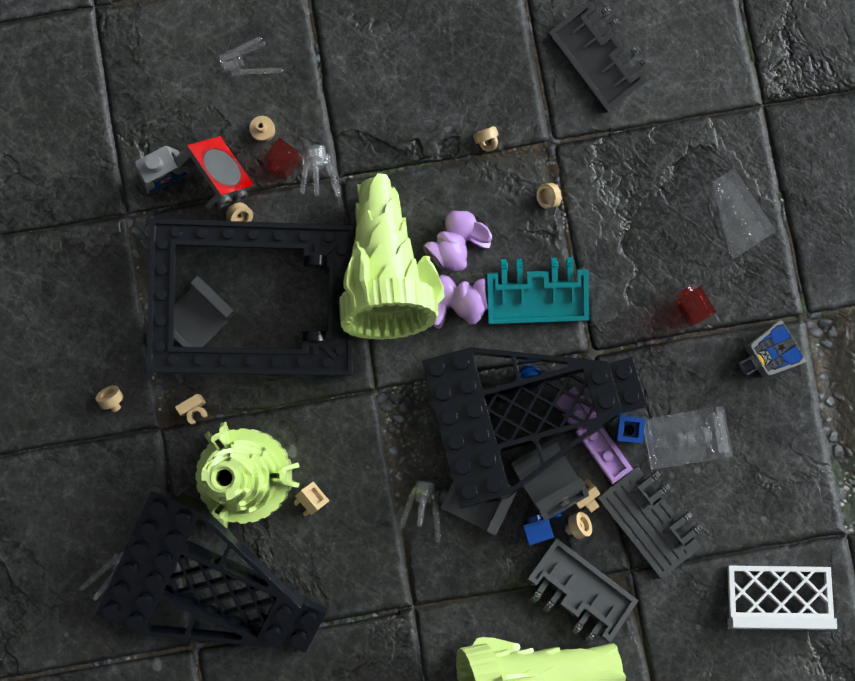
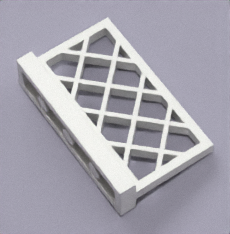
M727 566L728 629H837V618H834L831 567ZM734 572H744L751 579L743 589L735 583ZM750 572L758 573L755 576H753ZM763 572H769L776 579L768 589L757 580ZM776 572L784 573L781 576H779ZM789 572H794L802 580L794 589L783 580ZM801 572H807L808 574L805 577ZM814 573H824L825 584L819 590L808 580ZM753 582L765 592L756 602L745 593ZM778 583L782 584L790 592L782 602L771 593ZM804 583L815 592L807 603L796 593ZM741 595L752 604L747 612H736L735 601ZM767 595L778 605L771 613H766L758 605ZM792 596L803 605L797 613H791L784 606ZM818 596L826 603V614L817 613L810 606ZM756 608L760 613L751 612ZM780 609H782L785 613H777V612H778Z

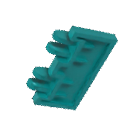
M566 257V280H558L557 258H551V282H549L548 271H526L527 283H523L522 259H516V282H507L508 263L506 259H501V284H498L497 272L487 273L488 324L588 321V269L577 270V281H574L573 258Z

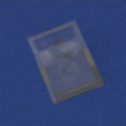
M711 407L645 419L644 432L651 470L733 457L724 407Z

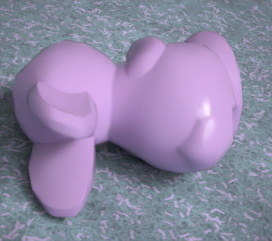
M453 210L447 213L444 219L447 232L442 231L438 233L437 242H427L423 246V250L439 268L462 271L467 267L466 241L469 240L478 247L489 249L492 234L488 227L476 221L472 213Z
M440 275L445 297L437 305L438 317H436L437 320L433 323V326L438 329L442 328L446 320L447 309L450 307L453 308L459 317L465 319L468 324H476L481 319L485 310L488 309L485 278L475 281L473 286H470L467 281H463L457 287L449 276Z

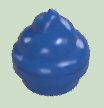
M524 365L519 369L520 376L524 379L541 375L539 368L533 365ZM540 384L527 387V389L533 390L537 388Z

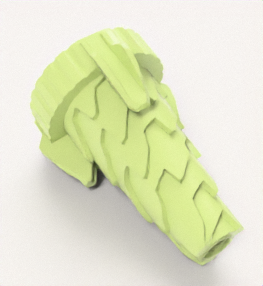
M377 174L374 178L366 179L361 184H357L358 203H356L355 208L356 237L352 257L344 276L343 285L346 291L339 298L341 327L345 332L359 338L384 340L407 337L427 330L436 322V317H438L437 305L445 296L443 284L435 266L430 261V256H423L418 264L416 259H414L410 238L407 235L406 217L402 218L398 192L395 187H391L390 179L386 174Z
M226 422L220 424L219 433L212 435L207 431L204 434L209 444L201 453V458L197 463L196 487L201 495V500L210 510L209 512L224 527L227 528L230 522L246 524L267 518L281 507L288 497L291 486L299 488L300 483L292 480V469L299 468V463L291 464L286 450L271 435L262 433L259 430L246 428L230 430ZM223 470H228L232 474V481L227 486L222 485L219 481V474Z
M481 637L477 638L472 646L459 648L457 651L456 668L458 681H626L622 661L617 646L614 643L588 649L560 650V647L533 651V648L520 650V644Z

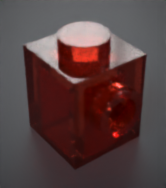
M281 138L277 139L264 157L268 163L267 168L278 176L281 173L287 178L302 159L300 152Z
M692 285L679 292L680 298L675 300L689 327L716 313L701 286L693 289Z

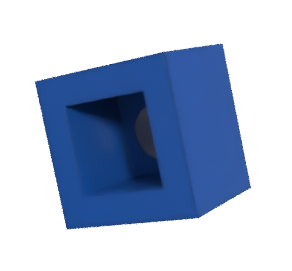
M618 416L615 441L643 444L645 418ZM626 425H630L633 428V432L630 435L624 431Z
M540 514L527 517V523L522 524L529 545L554 538L549 520L544 521Z

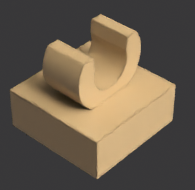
M196 394L175 406L180 416L187 415V420L190 424L194 425L196 423L193 419V414L196 411H199L203 418L207 417L206 410L201 407L206 402L200 394Z
M586 479L583 482L586 485L589 496L577 502L576 505L579 509L586 506L592 513L599 508L595 498L600 495V492L591 481Z
M312 482L295 496L297 499L294 504L297 506L301 503L306 508L303 515L311 514L312 516L328 503L329 499Z

